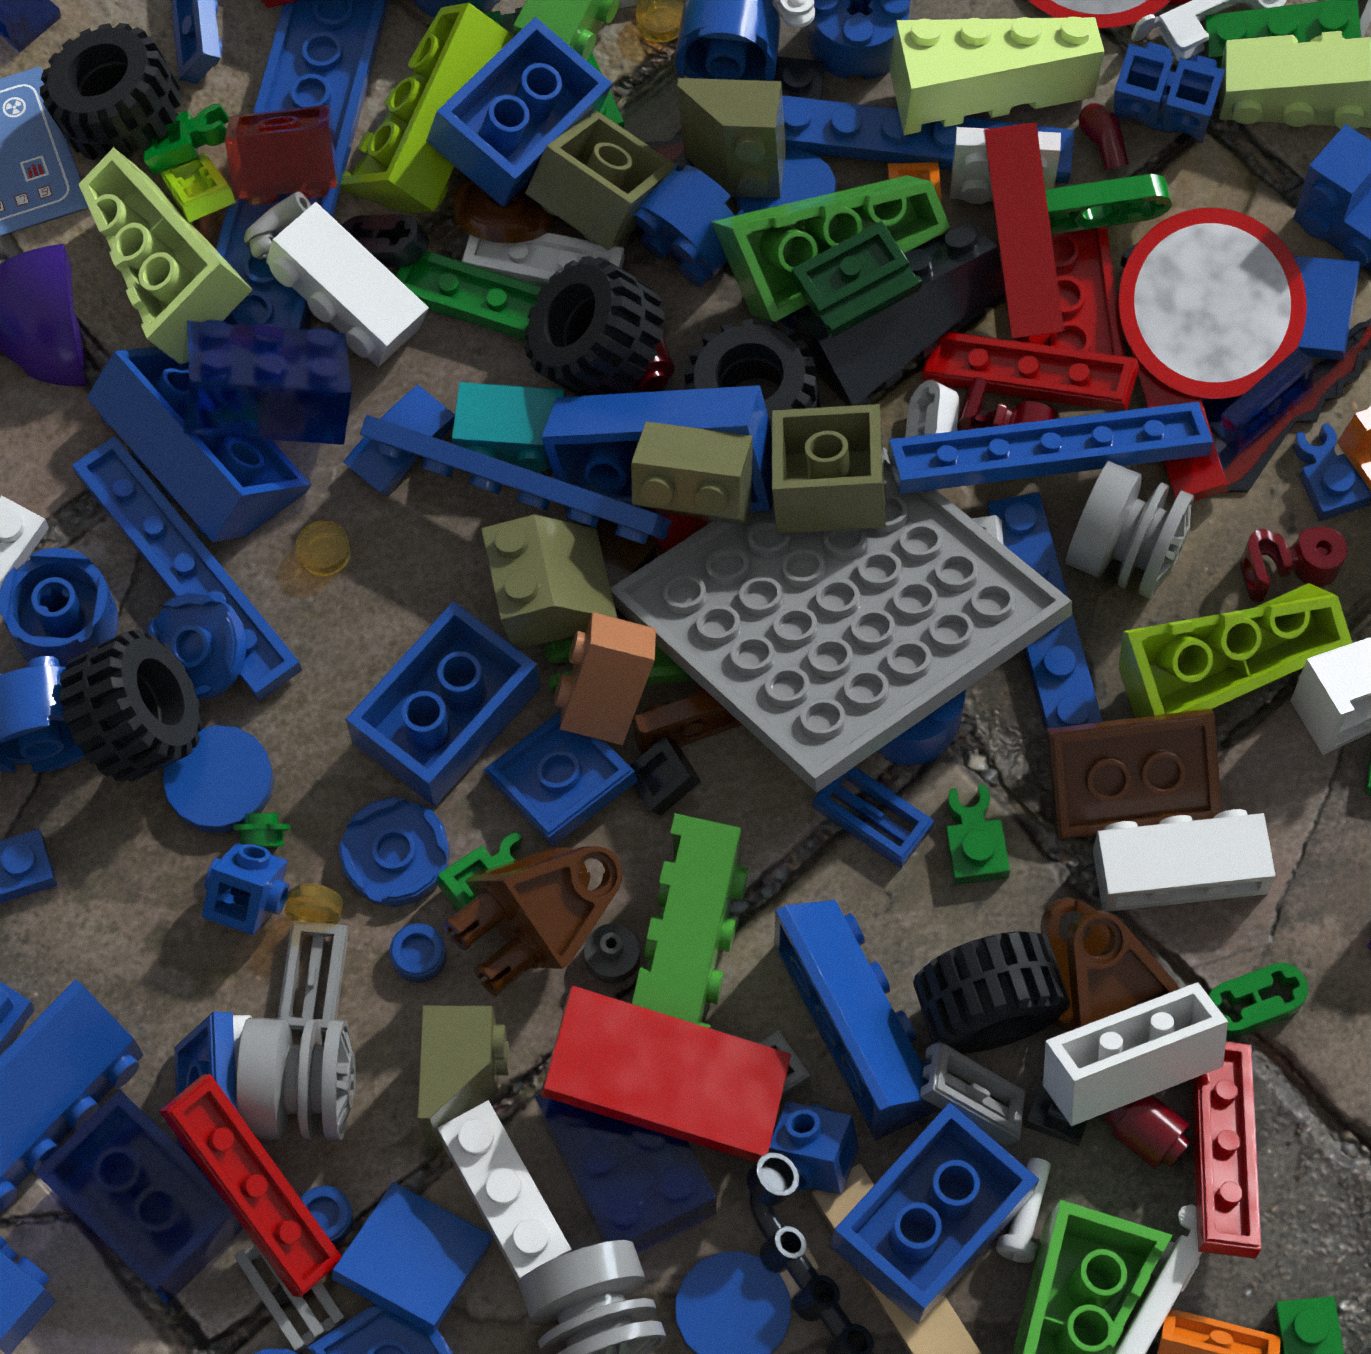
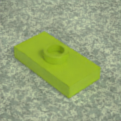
M202 153L195 159L160 173L166 190L189 223L236 203L230 186L207 154Z

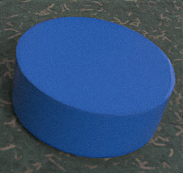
M421 923L407 925L395 934L390 944L389 953L392 965L397 974L407 981L415 983L429 981L435 978L445 966L447 951L441 934L429 925Z
M317 1186L306 1191L300 1197L333 1245L340 1243L347 1237L353 1226L354 1214L351 1204L344 1193L331 1186Z

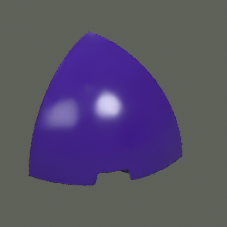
M64 244L33 249L0 264V355L5 354L13 362L20 365L28 376L56 385L87 386L85 339L74 313L72 265Z

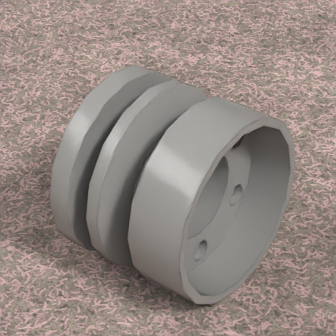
M1108 461L1087 500L1073 535L1065 564L1100 578L1114 558L1122 562L1118 576V586L1124 589L1128 588L1137 569H1141L1145 572L1138 594L1151 600L1158 587L1171 575L1190 530V515L1194 495L1181 490L1170 512L1163 509L1167 498L1169 485L1161 482L1149 500L1144 502L1138 499L1142 475Z
M246 1019L241 1034L238 1055L237 1111L256 1138L281 1140L285 1135L290 1114H297L298 1126L303 1140H313L315 1138L319 1117L322 1115L323 1133L326 1141H341L345 1135L350 1109L353 1107L356 1083L355 1055L351 1047L347 1021L331 1020L328 1023L325 1043L322 1045L318 1019H309L304 1025L300 1045H293L287 1019Z
M607 1241L566 1253L536 1267L525 1274L518 1282L531 1324L548 1325L559 1323V1325L546 1332L538 1340L542 1354H650L667 1341L662 1323L659 1321H649L657 1313L654 1300L647 1298L625 1300L646 1283L637 1252L631 1241Z

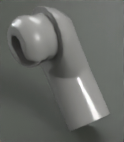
M295 192L272 206L246 229L244 235L245 246L250 247L254 258L259 260L266 259L273 238L311 206L303 193Z

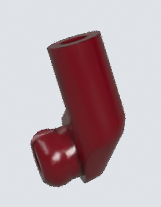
M1098 103L1086 105L1081 110L1078 118L1079 127L1086 136L1098 145L1104 171L1129 165L1118 117L1104 105Z

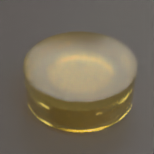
M640 0L636 7V25L640 34L650 41L659 43L677 38L682 9L684 7L682 0Z
M314 521L306 525L296 539V551L299 561L305 570L314 575L329 576L343 569L349 561L351 547L347 533L339 524L333 521Z
M298 885L288 892L285 914L292 921L338 924L340 922L343 899L334 890L321 885Z

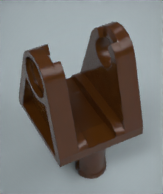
M602 846L580 847L577 849L559 847L549 848L472 875L465 881L476 898L451 918L449 917L444 920V929L446 933L455 930L457 933L450 937L451 940L462 950H467L471 947L472 943L496 926L507 944L482 964L480 963L474 967V972L478 979L486 976L488 979L481 984L489 993L498 996L504 988L531 967L535 969H563L572 962L619 890L622 882V866L618 857L611 850ZM589 858L599 860L605 869L601 884L592 891L587 889L590 882V872H587L584 863Z
M1068 897L1053 902L1042 915L1040 930L1050 941L1070 999L1069 1009L1052 1023L1059 1028L1069 1032L1179 989L1178 984L1126 925L1114 915L1103 910H1095L1079 899ZM1070 911L1079 912L1082 916L1075 923L1072 922L1070 924L1066 942H1064L1058 930L1060 918Z

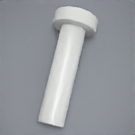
M1040 1158L1029 1159L1027 1169L1039 1178V1182L1031 1199L1013 1218L1009 1234L1001 1235L998 1238L996 1251L1008 1260L1030 1263L1036 1258L1038 1246L1031 1239L1051 1164L1046 1160Z

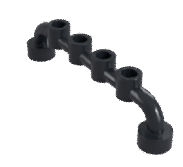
M779 1153L763 1155L749 1169L746 1179L750 1191V1207L753 1218L767 1240L760 1249L762 1263L770 1271L782 1273L787 1270L800 1288L793 1298V1306L796 1313L802 1319L810 1322L821 1319L833 1336V1339L827 1345V1354H873L874 1341L871 1333L862 1325L852 1324L838 1304L840 1291L835 1281L826 1275H819L804 1254L807 1245L803 1234L794 1227L785 1226L775 1211L774 1205L784 1202L798 1187L799 1174L795 1165L789 1158Z

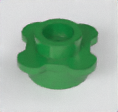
M278 813L245 814V824H233V830L240 831V844L284 847V831L290 830V825L278 824Z

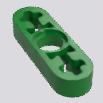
M1145 174L1045 189L1051 235L1152 220L1164 215L1172 206L1166 179L1158 174Z

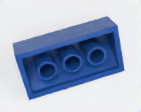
M158 347L114 351L86 397L101 414L103 422L116 431L130 447L134 457L152 472L163 485L168 496L180 504L195 521L197 529L209 537L212 542L250 535L305 494L312 485L197 356H192V354L180 365Z
M760 385L556 397L541 436L555 479L632 505L631 462L646 421L752 435V511L771 510L773 505L772 428ZM564 506L565 512L567 514L569 508ZM656 513V514H659V515H661V516H663V515H669V514Z
M836 900L791 904L775 910L774 946L874 1140L877 1141L935 1113L937 1106L920 1097L921 1087L929 1083L927 1079L922 1077L923 1069L931 1064L929 1059L920 1061L911 1044L916 1041V1035L911 1022L903 1010L894 1012L885 994L890 992V986L886 975L877 961L868 963L860 945L865 943L864 936L853 914L843 915Z
M76 979L0 1055V1213L15 1199L18 1193L16 1187L32 1171L35 1173L41 1171L54 1159L59 1150L57 1145L73 1128L79 1130L93 1119L99 1109L98 1102L113 1087H122L135 1075L139 1068L138 1061L143 1056L135 1039Z

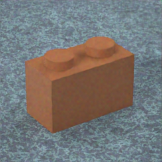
M592 612L586 631H576L568 659L569 663L574 664L570 675L561 674L556 686L553 705L561 707L560 730L619 745L624 744L655 661L656 628Z

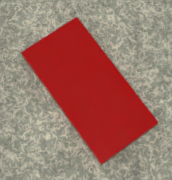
M1107 227L1051 235L1064 331L1016 338V341L1125 356Z
M572 985L568 993L540 1096L757 1162L763 1155L769 1152L791 1054Z

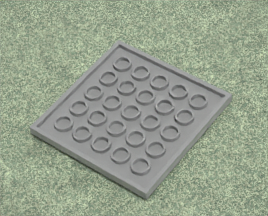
M884 447L885 528L777 534L773 501L772 508L769 511H752L750 526L712 521L611 587L615 608L633 623L656 628L655 644L816 793L1072 616V600L937 490L899 494L887 455V449Z

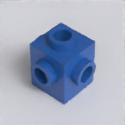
M236 843L221 859L215 858L207 871L204 888L207 890L202 917L254 935L272 914L279 915L286 904L290 890V884L284 882L288 860L271 855L266 848L259 845Z
M787 1102L779 1122H775L768 1153L782 1154L793 1162L799 1174L797 1190L815 1189L841 1195L859 1151L853 1117L850 1114L835 1112L818 1104L806 1106Z

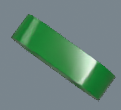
M1276 963L1221 983L1213 988L1208 996L1218 1009L1222 1004V999H1227L1231 1006L1249 1001L1250 1006L1244 1007L1240 1011L1237 1022L1233 1023L1228 1015H1224L1228 1021L1226 1039H1232L1288 1019L1298 1013L1307 998L1309 987L1307 979L1300 969L1292 964ZM1275 979L1278 980L1281 986L1291 985L1294 988L1287 1003H1284L1281 996H1273L1263 1001L1260 996L1270 991Z

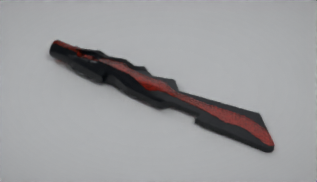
M1371 318L1366 322L1356 324L1349 330L1344 360L1325 359L1307 369L1275 397L1276 411L1254 433L1245 427L1218 454L1229 491L1224 493L1249 492L1294 424L1317 423L1324 402L1341 398L1343 396V387L1358 381L1362 365L1371 360Z

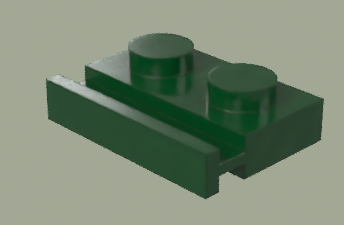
M882 221L792 268L790 277L816 318L820 319L826 327V333L830 339L920 291L922 280L918 275L915 276L909 267L910 262Z

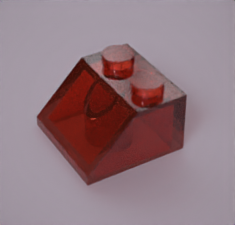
M330 104L229 117L225 144L234 200L247 198L248 204L258 205L276 201L278 194L301 192L308 199L325 196L329 193V188H337L338 170Z

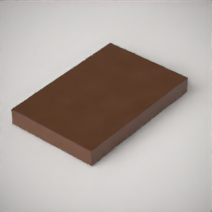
M1211 709L1046 729L1055 833L1059 840L1095 836L1098 831L1104 830L1106 826L1121 821H1133L1139 827L1158 825L1161 820L1177 815L1191 816L1193 821L1213 819L1215 815L1222 812L1215 713Z

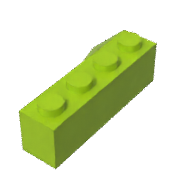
M470 3L441 7L407 63L414 70L412 75L402 80L396 88H392L383 105L388 107L389 113L374 134L366 131L356 149L364 154L352 174L344 170L340 184L341 191L405 214L434 212L435 208L442 203L447 194V182L455 167L426 141L435 114L513 39L514 35Z
M1308 583L1254 608L1123 631L1118 669L1134 717L1136 718L1213 709L1303 668L1308 658L1352 644V640L1338 596Z

